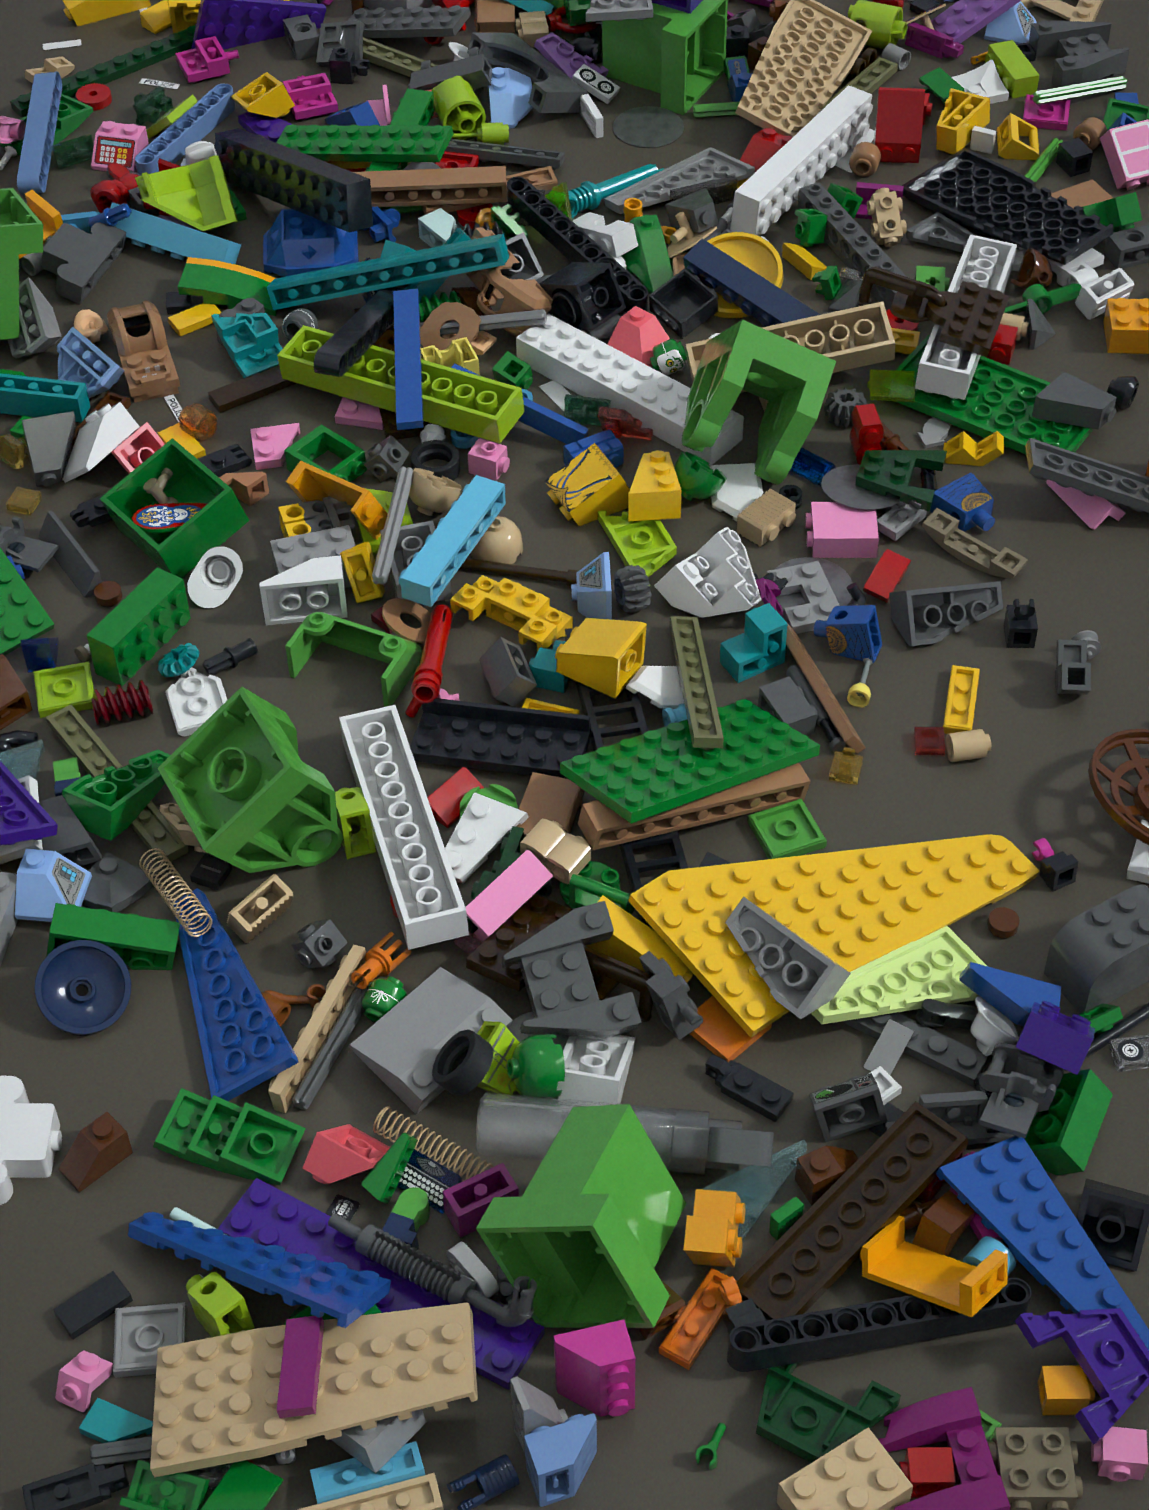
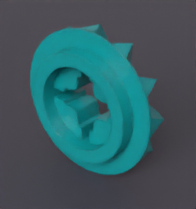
M186 643L171 649L159 661L158 671L163 677H175L185 673L196 663L200 654L196 645Z

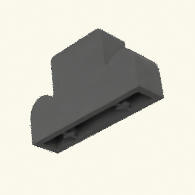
M98 222L92 225L89 234L72 225L63 223L53 236L47 238L43 247L41 262L43 269L57 275L56 292L64 298L81 304L124 250L126 232L117 227Z

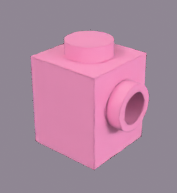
M479 438L468 452L470 474L497 481L502 473H506L509 468L510 459L507 457V446Z
M1111 1427L1098 1443L1094 1445L1092 1443L1091 1460L1097 1462L1098 1476L1108 1477L1117 1482L1129 1479L1142 1480L1148 1466L1147 1430Z

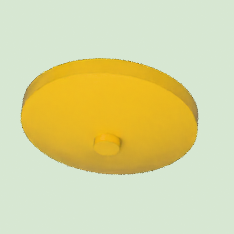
M731 232L718 235L707 241L781 289L783 283L782 261L777 250L767 240L751 233ZM717 293L718 312L714 316L722 318H742L748 316L740 307L734 303L726 302Z

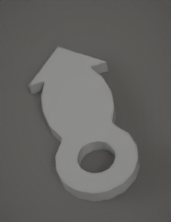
M932 417L925 423L922 433L917 432V436L924 448L943 445L952 424Z

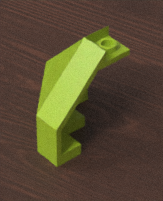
M218 155L190 165L151 174L145 172L142 173V176L135 177L142 198L140 200L203 232L238 222Z

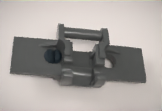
M12 518L13 528L3 527L0 523V548L6 556L11 555L15 565L20 564L23 569L40 572L59 549V546L56 544L25 537L24 523L21 518Z
M1017 1042L1014 1045L999 1043L995 1045L992 1051L993 1059L988 1070L983 1072L979 1079L981 1087L992 1092L979 1125L984 1126L986 1129L998 1130L1003 1134L1015 1135L1020 1139L1021 1137L1026 1138L1037 1112L1049 1109L1064 1074V1069L1016 1048Z

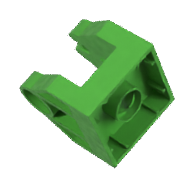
M745 320L739 321L706 343L687 398L682 445L703 452L705 447H712L740 392L745 390L768 400L759 427L757 460L754 474L765 481L779 485L788 475L798 452L818 418L836 361Z
M240 687L158 767L161 776L202 849L248 873L295 865L303 867L316 866L335 855L341 847L343 833L337 824L336 796L328 779L323 773L302 762L298 755L297 731L287 713L244 687Z

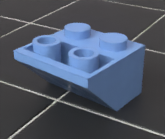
M594 1413L586 1416L577 1414L569 1417L564 1423L552 1427L540 1426L524 1436L526 1469L540 1507L575 1496L597 1453V1419Z

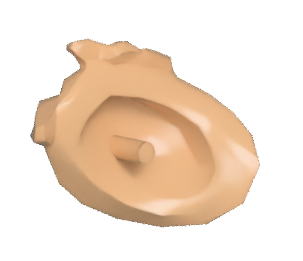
M89 309L80 310L75 316L74 328L92 343L100 341V336L108 331L104 320L97 313Z

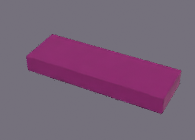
M309 1316L286 1319L276 1409L279 1418L316 1414L324 1331L322 1317Z

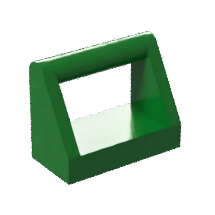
M572 875L569 882V906L579 908L594 904L603 895L631 915L633 914L635 908L628 901L629 893L582 875Z

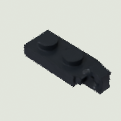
M712 1054L705 1064V1074L715 1079V1084L721 1088V1093L774 1122L779 1119L793 1100V1092L732 1060L728 1063L726 1060Z
M94 1463L23 1485L22 1490L26 1510H80L111 1498V1493L129 1487V1481L123 1464L106 1469L105 1465L95 1466Z

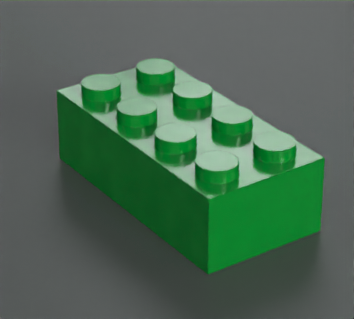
M157 567L87 634L92 661L97 675L123 686L130 678L135 676L137 671L147 661L153 658L155 653L164 644L171 640L172 636L181 627L188 623L191 616L184 579Z

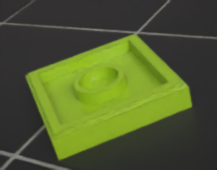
M192 94L152 124L146 130L148 139H151L173 124L197 103L194 95Z
M90 662L33 671L40 718L47 717L70 704L76 711L93 709L91 698L93 697L94 686Z

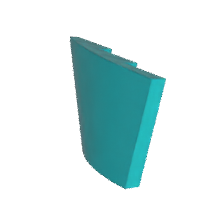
M236 313L235 317H220L219 314L211 315L223 345L243 378L279 365L277 355L283 348L279 344L278 328L267 313Z

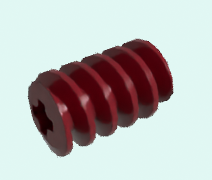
M139 680L138 689H135L133 684L128 682L126 691L122 689L120 684L116 685L114 694L109 687H105L104 696H101L97 689L93 691L91 701L97 726L101 716L108 724L111 722L112 714H114L118 721L122 720L123 712L127 714L129 719L133 718L135 709L140 716H144L145 707H148L150 712L154 714L149 690L143 680Z

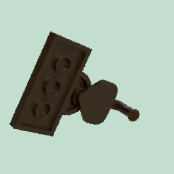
M869 267L863 277L857 304L863 306L872 303L870 293L873 284L897 291L890 308L894 316L913 323L931 320L943 327L939 338L940 342L987 357L1010 296L1003 294L1001 291L990 290L976 283L962 281L958 293L939 291L930 284L878 267Z
M534 894L466 958V968L519 992L525 986L520 965L515 964L502 968L503 956L572 911V909ZM584 946L599 1000H604L619 983L640 992L637 1008L641 1022H648L652 1017L653 999L645 981L650 979L651 975Z

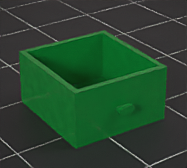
M173 438L100 498L118 529L159 567L180 578L190 572L209 549L219 547L249 522L232 488ZM164 468H168L173 472L172 477L168 480L163 490L167 497H174L179 503H207L205 507L176 531L163 533L145 532L132 521L133 514L137 510L145 506L159 504L151 493H147L144 490L143 486L149 479H158Z

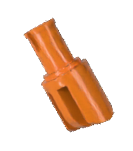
M392 931L366 953V962L351 974L353 984L363 977V980L356 986L357 988L365 989L377 976L386 977L411 954V950L407 948L392 961L391 957L404 944L400 939L395 941L387 950L384 951L382 949L395 935Z

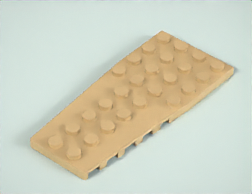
M790 0L772 29L735 113L762 128H771L781 135L794 137L822 110L847 77L867 43L872 30L815 0Z
M469 1303L361 1315L346 1328L337 1326L338 1319L323 1320L324 1331L316 1414L279 1418L276 1411L286 1325L257 1328L159 1347L157 1350L150 1470L154 1478L284 1452L306 1446L307 1439L321 1435H324L326 1440L341 1437L342 1430L361 1425L364 1431L377 1427L378 1420L398 1416L400 1421L413 1418L412 1411L431 1406L434 1407L435 1412L448 1408L447 1402L469 1397L471 1402L476 1401L478 1394L473 1313Z

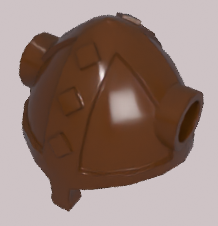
M1032 247L1028 248L1022 259L1017 280L1011 278L1010 282L1023 290L1034 284H1041L1046 288L1052 282L1053 273L1051 265L1040 252Z

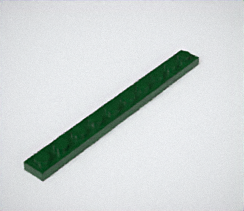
M196 25L189 26L183 31L172 33L166 38L153 41L146 46L133 49L129 53L116 56L112 60L96 64L92 68L79 71L75 75L61 79L62 94L73 98L76 96L77 90L82 86L93 83L107 84L175 56V53L191 49ZM31 93L20 95L18 98L10 101L11 108L21 117L28 115Z

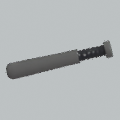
M799 665L790 666L786 671V676H790L796 686L799 685L802 688L808 703L815 706L818 713L816 724L822 728L827 736L831 751L833 753L842 752L847 744L842 737H839L829 715Z

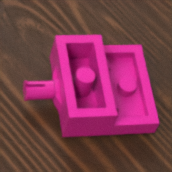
M216 36L196 40L195 49L175 53L176 61L188 83L200 82L203 79L229 74V60L239 59L237 49L224 52Z
M326 73L306 77L301 75V77L298 76L296 79L283 81V85L295 105L291 108V111L296 120H305L310 117L328 115L338 111V103L332 93L331 83Z

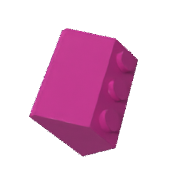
M624 1319L553 1336L557 1393L600 1417L606 1415L621 1416L629 1410L635 1409L636 1358Z

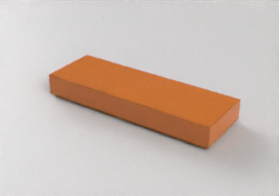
M714 1268L710 1269L661 1343L659 1354L690 1370L721 1322L725 1309L730 1307L726 1304L718 1289L719 1286H722L720 1281L729 1278V1276Z

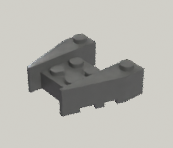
M1044 20L1031 24L1029 43L1036 53V58L1053 55L1058 57L1055 59L1052 83L1055 88L1102 80L1106 76L1111 75L1115 77L1126 72L1130 49L1110 50L1108 47L1112 25L1110 22Z
M605 901L573 909L503 956L502 968L515 964L520 965L535 1017L534 1019L522 1022L520 1027L521 1033L564 1034L566 1036L583 1035L608 1038L637 1030L642 1023L633 992L599 1000L584 946L609 940L614 932Z

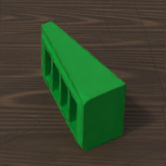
M402 1133L361 1182V1185L380 1202L388 1204L418 1140L408 1133Z

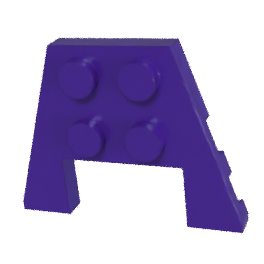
M1121 1308L1080 1310L1077 1314H1062L1060 1311L1048 1312L1046 1315L1034 1316L1031 1312L1020 1314L1015 1320L1032 1349L1062 1337L1102 1400L1081 1409L1075 1415L1093 1445L1105 1436L1109 1429L1149 1385V1350Z

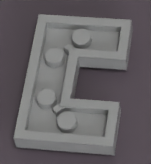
M911 501L910 504L898 502L890 507L882 508L886 513L877 519L878 531L896 541L927 517L929 511L920 509L921 504Z
M819 561L767 571V574H774L773 581L787 578L788 580L779 596L801 592L806 604L784 608V619L797 634L814 631L816 620L827 621L832 609L840 606Z

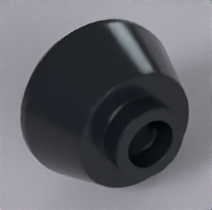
M1119 376L1116 380H1111L1107 393L1117 397L1115 405L1120 409L1129 408L1136 396L1139 381L1135 376Z

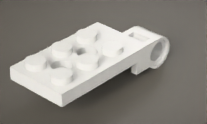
M1091 248L1066 265L1048 258L1047 260L1051 265V270L1057 274L1058 284L1066 286L1077 283L1083 287L1099 278L1093 268L1104 264V255Z

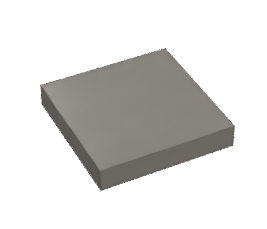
M185 1302L115 1308L113 1374L115 1378L156 1374L158 1348L186 1342L187 1307Z

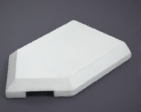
M755 463L712 465L713 472L717 468L727 478L722 488L711 497L712 508L719 512L724 511L733 516V520L737 521L738 514L745 510L746 507L748 508L752 502H755L756 499L758 500L759 496L761 497L763 494L761 478L754 474Z
M641 666L626 686V689L636 694L638 691L652 699L650 703L658 708H678L679 704L684 703L677 666Z
M192 667L181 674L175 684H171L165 692L177 733L184 737L192 735L227 701L221 678L213 675H203Z

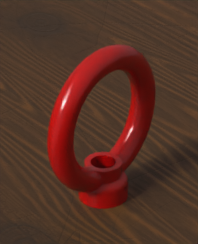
M564 6L555 9L551 14L545 15L549 32H554L558 29L566 33L580 34L586 31L590 32L599 26L596 23L569 26V24L563 23L561 16L566 15Z

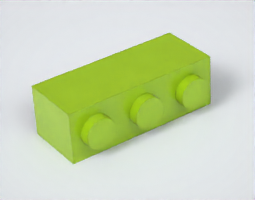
M1010 40L989 44L985 62L989 60L994 61L999 77L1011 98L1024 97L1027 94L1033 95L1038 88L1039 74L1016 43Z

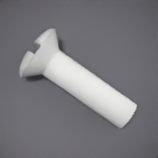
M5 147L6 153L0 160V170H3L12 156L17 155V151L13 147Z

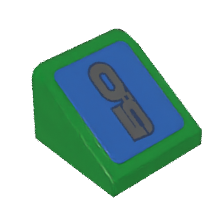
M745 56L725 59L724 73L727 80L734 74L749 73Z

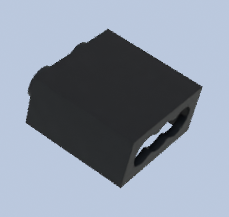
M684 268L649 295V307L656 317L683 339L718 312V295L715 290L705 286L697 275L691 274Z

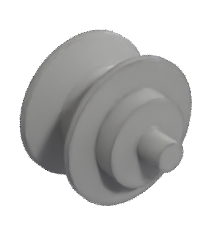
M1081 631L1071 638V640H1087V660L1097 656L1101 651V644L1098 642V636L1094 631Z

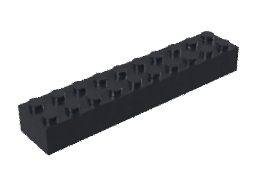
M239 128L215 133L214 148L220 158L228 183L349 233L373 227L371 184L369 178Z

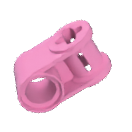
M0 116V143L9 144L22 140L26 127L25 121Z

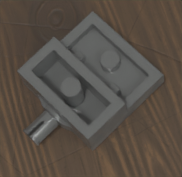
M648 951L639 957L644 971L651 975V978L645 981L662 1023L680 1040L702 1024L703 1018L697 1013L698 1009L695 1003L687 995L690 989L681 975L675 977L670 966L663 958L658 960Z

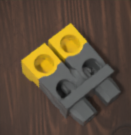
M331 497L322 498L323 501L314 500L278 507L280 528L284 538L346 525L350 526L352 535L355 537L356 528L353 519H350L346 501L333 504Z

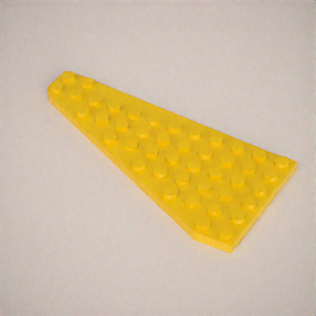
M988 834L669 870L630 894L628 901L750 1037H753L788 1013L789 1010L774 999L770 993V988L764 979L759 976L750 957L743 951L725 923L743 897L813 945L848 972H851L912 941H917L945 926H949L990 903L994 904L1035 879L1040 870L1011 841L1000 835Z

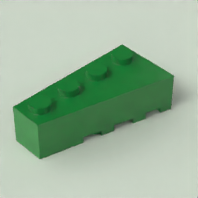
M55 903L49 932L47 956L54 949L65 943L76 940H90L102 943L113 949L132 970H172L180 923L168 919H155L136 914L110 912L105 909L79 907L74 904Z

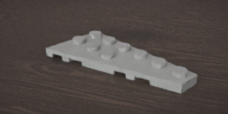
M591 0V7L586 12V22L622 21L624 19L644 20L646 18H653L652 0Z
M710 147L604 198L605 207L622 214L624 213V201L628 198L641 200L643 208L689 195L703 188L710 189L749 178L755 173V167Z

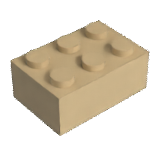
M868 1427L780 1482L778 1485L777 1504L782 1510H894L895 1507L910 1502L913 1485Z

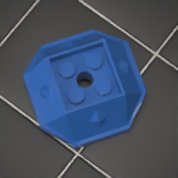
M281 209L272 227L263 235L264 272L267 273L274 272L277 275L286 277L359 262L357 231L349 233L293 209Z

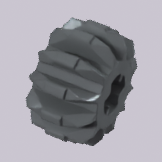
M846 387L843 390L835 388L834 392L828 393L826 403H824L825 416H827L828 422H835L836 427L844 425L845 428L848 425L853 426L851 415L854 407L867 404V399L864 398L863 393H857L856 388L848 390Z
M629 565L618 569L614 574L615 580L613 584L619 607L625 612H638L641 609L647 608L650 605L652 594L650 591L651 585L648 581L649 577L646 575L645 570L639 565Z

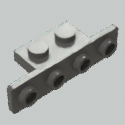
M985 1090L920 1095L919 1104L965 1135L968 1139V1145L1002 1142L1015 1136L1000 1132L987 1133L986 1128L979 1125L981 1116L988 1103ZM887 1122V1123H885V1132H886L895 1122Z

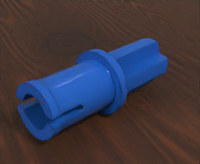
M126 203L112 209L106 208L103 210V213L90 217L88 223L90 228L98 222L115 226L118 221L129 217L132 210Z

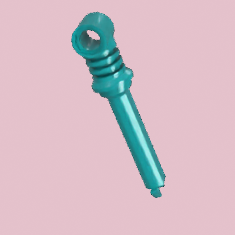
M650 163L598 184L585 181L581 183L580 187L564 193L555 191L551 193L548 200L571 220L578 212L585 209H596L602 199L664 170V168L658 170L656 164Z

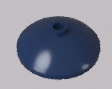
M71 941L54 949L41 963L35 979V998L43 1016L56 1028L76 1035L94 1034L113 1025L125 1011L131 995V978L126 964L113 949L96 941ZM84 986L87 988L88 993L85 996H79L76 993V988Z

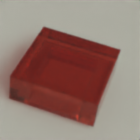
M914 727L915 755H945L944 728Z

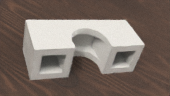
M591 212L573 220L581 230L610 256L617 258L638 246L634 224L617 220L609 225H605L604 216Z

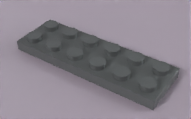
M458 5L450 8H441V6H434L432 8L414 7L412 9H403V7L394 9L377 8L375 10L360 8L355 10L347 21L361 20L364 24V38L455 36L471 16L469 7H460Z
M1032 438L1028 439L1025 445L1029 474H1032L1035 478L1041 480L1048 479L1062 487H1072L1081 490L1086 495H1096L1105 498L1110 503H1121L1130 506L1137 512L1145 511L1149 513V477Z

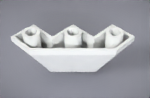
M728 527L717 532L695 554L676 564L654 585L671 606L701 618L749 610L762 600L746 548L741 543L739 535Z

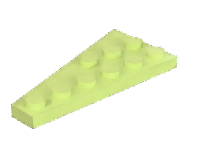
M945 926L851 971V974L834 998L811 1014L822 1025L922 1009V1003L925 999H934L953 1004L973 1001L979 995L959 980V976L970 962L984 966L987 965L948 926Z

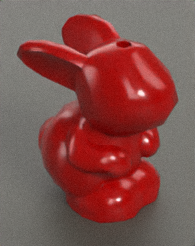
M109 164L107 169L113 180L100 181L90 189L91 198L99 212L103 213L104 209L110 208L112 202L119 205L123 203L128 204L127 201H130L128 190L138 187L135 177L139 175L130 173L121 164Z

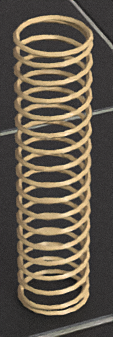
M154 848L145 852L139 863L141 869L150 882H152L179 923L184 927L187 934L191 937L205 934L212 925V918L178 873L177 869H175L161 849ZM153 850L160 851V852H154V853L150 854V855L144 860V863H143V866H142V859H143V857H144L148 852L153 851ZM157 853L163 855L150 860L145 869V863L150 856ZM159 857H163V860L157 861L155 864L152 865L150 869H148L149 864L153 860ZM161 862L158 867L152 869L157 863ZM167 865L166 869H163L158 874H155L156 871L160 870L163 866ZM170 869L168 873L157 879L159 875ZM173 873L171 877L160 883L163 878ZM176 877L174 881L163 887L166 882ZM175 882H178L177 885L172 887L170 890L166 891V889L169 886L173 885ZM178 886H181L180 889H178V890H177L176 892H174L173 894H170V895H169V893H170L172 890H174V889H175L176 887H178ZM181 890H184L182 894L172 899V897L175 894H177ZM184 894H187L185 898L175 903V901L178 898H180ZM187 898H190V900H189L188 902H186L184 905L178 907V905H179L181 902H183V901H184L185 899H187ZM193 902V904L190 907H188L184 911H181V909L184 906H186L188 903ZM196 906V908L192 912H190L187 915H184L186 911ZM199 910L198 914L191 919H187L189 915ZM201 916L198 921L190 923L194 918ZM203 916H206L204 922L201 925L194 928H188L189 925H194L195 923L199 922L203 918ZM207 918H209L208 925L201 931H189L201 927L206 922ZM208 927V929H207L205 932H203L202 934L192 935V934L200 933V932L204 931V930Z
M390 1106L383 1108L374 1121V1133L383 1135L385 1139H389L393 1143L397 1140L399 1131L407 1119L408 1124L404 1130L405 1133H407L413 1123L415 1125L410 1134L412 1136L421 1126L419 1135L416 1138L418 1142L422 1134L427 1130L425 1139L418 1148L417 1142L413 1153H415L416 1157L421 1156L424 1158L423 1155L428 1151L427 1158L429 1159L434 1155L433 1162H437L441 1158L439 1166L442 1168V1165L447 1162L446 1169L443 1170L447 1171L448 1175L453 1174L454 1178H459L461 1182L471 1178L473 1174L475 1176L484 1162V1167L480 1173L484 1172L489 1165H491V1168L493 1167L492 1163L487 1164L486 1160L480 1163V1156L474 1159L473 1153L467 1155V1149L461 1151V1146L455 1147L454 1142L448 1144L447 1138L442 1140L441 1135L435 1137V1131L429 1134V1128L423 1130L422 1124L417 1126L416 1121L410 1123V1117L404 1119V1115H398L397 1110L392 1112ZM389 1109L388 1118L381 1129L378 1130L381 1118ZM396 1112L394 1121L392 1122L391 1126L385 1131L386 1125L390 1117ZM400 1116H402V1120L398 1128L391 1135L392 1129L396 1121ZM390 1130L389 1137H386L385 1134ZM396 1134L395 1140H392L391 1137ZM432 1134H434L431 1143L423 1152L424 1146L428 1138ZM440 1137L436 1149L430 1155V1151L433 1144ZM446 1141V1145L442 1153L436 1159L437 1153L441 1145ZM453 1144L451 1152L442 1163L447 1149ZM421 1148V1154L419 1155L416 1152ZM459 1148L456 1158L449 1166L450 1160L454 1152ZM465 1152V1156L461 1164L455 1170L460 1156ZM472 1155L470 1163L462 1173L463 1167L467 1159ZM478 1159L475 1169L468 1177L472 1165ZM453 1166V1172H449L448 1169ZM460 1169L459 1176H456L455 1173ZM466 1173V1179L462 1180L461 1176Z

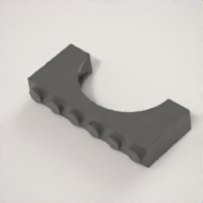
M472 32L467 53L469 54L470 48L478 47V54L483 53L489 64L510 68L530 77L534 84L528 103L540 113H581L580 97L581 95L588 94V92L516 34Z

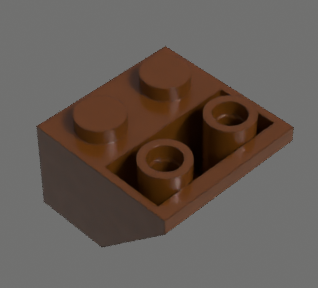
M3 654L0 655V730L32 711L27 689Z

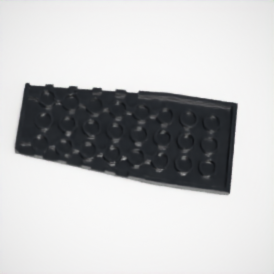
M963 148L902 185L904 186V197L928 209L939 212L963 226H969L1008 243L1017 244L1018 247L1025 250L1032 247L1046 258L1063 265L1068 264L1113 235V224L1107 227L1100 223V217L1096 215L1086 216L1083 214L1084 208L1078 205L1074 208L1068 206L1067 199L1060 196L1057 199L1052 197L1051 190L1045 187L1039 190L1036 188V182L967 148Z

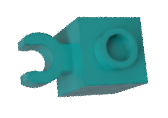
M556 640L552 650L540 647L536 657L530 659L529 667L537 683L536 687L561 693L565 692L570 678L556 672L557 659H555V653L559 645L565 644L566 641Z

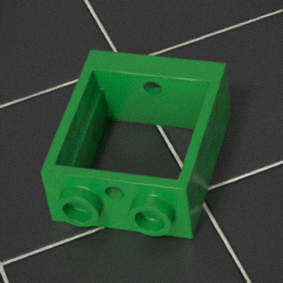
M322 424L284 450L287 470L293 472L300 461L348 482H352L367 471V467L364 466L366 462L365 451ZM327 450L344 459L329 471L312 462Z

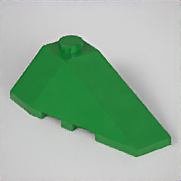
M657 214L634 217L628 222L634 224L638 246L621 255L626 261L627 271L630 274L634 273L650 294L674 277Z
M157 749L130 759L129 765L116 769L110 766L105 768L104 774L92 777L90 774L82 776L63 789L62 796L86 831L111 841L133 823L165 785L158 767L170 754Z

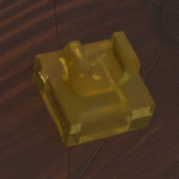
M10 434L1 435L0 460L13 469L22 468L24 460L29 457L28 453L25 452V439H16Z
M844 747L843 752L835 751L829 780L858 785L864 756L855 755V749Z

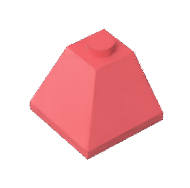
M635 306L619 319L607 345L652 367L650 357L653 356V347L670 338L655 315Z
M146 422L111 453L130 474L165 443L149 423Z
M350 1124L316 1133L303 1169L313 1174L314 1180L323 1184H331L372 1170L390 1147Z

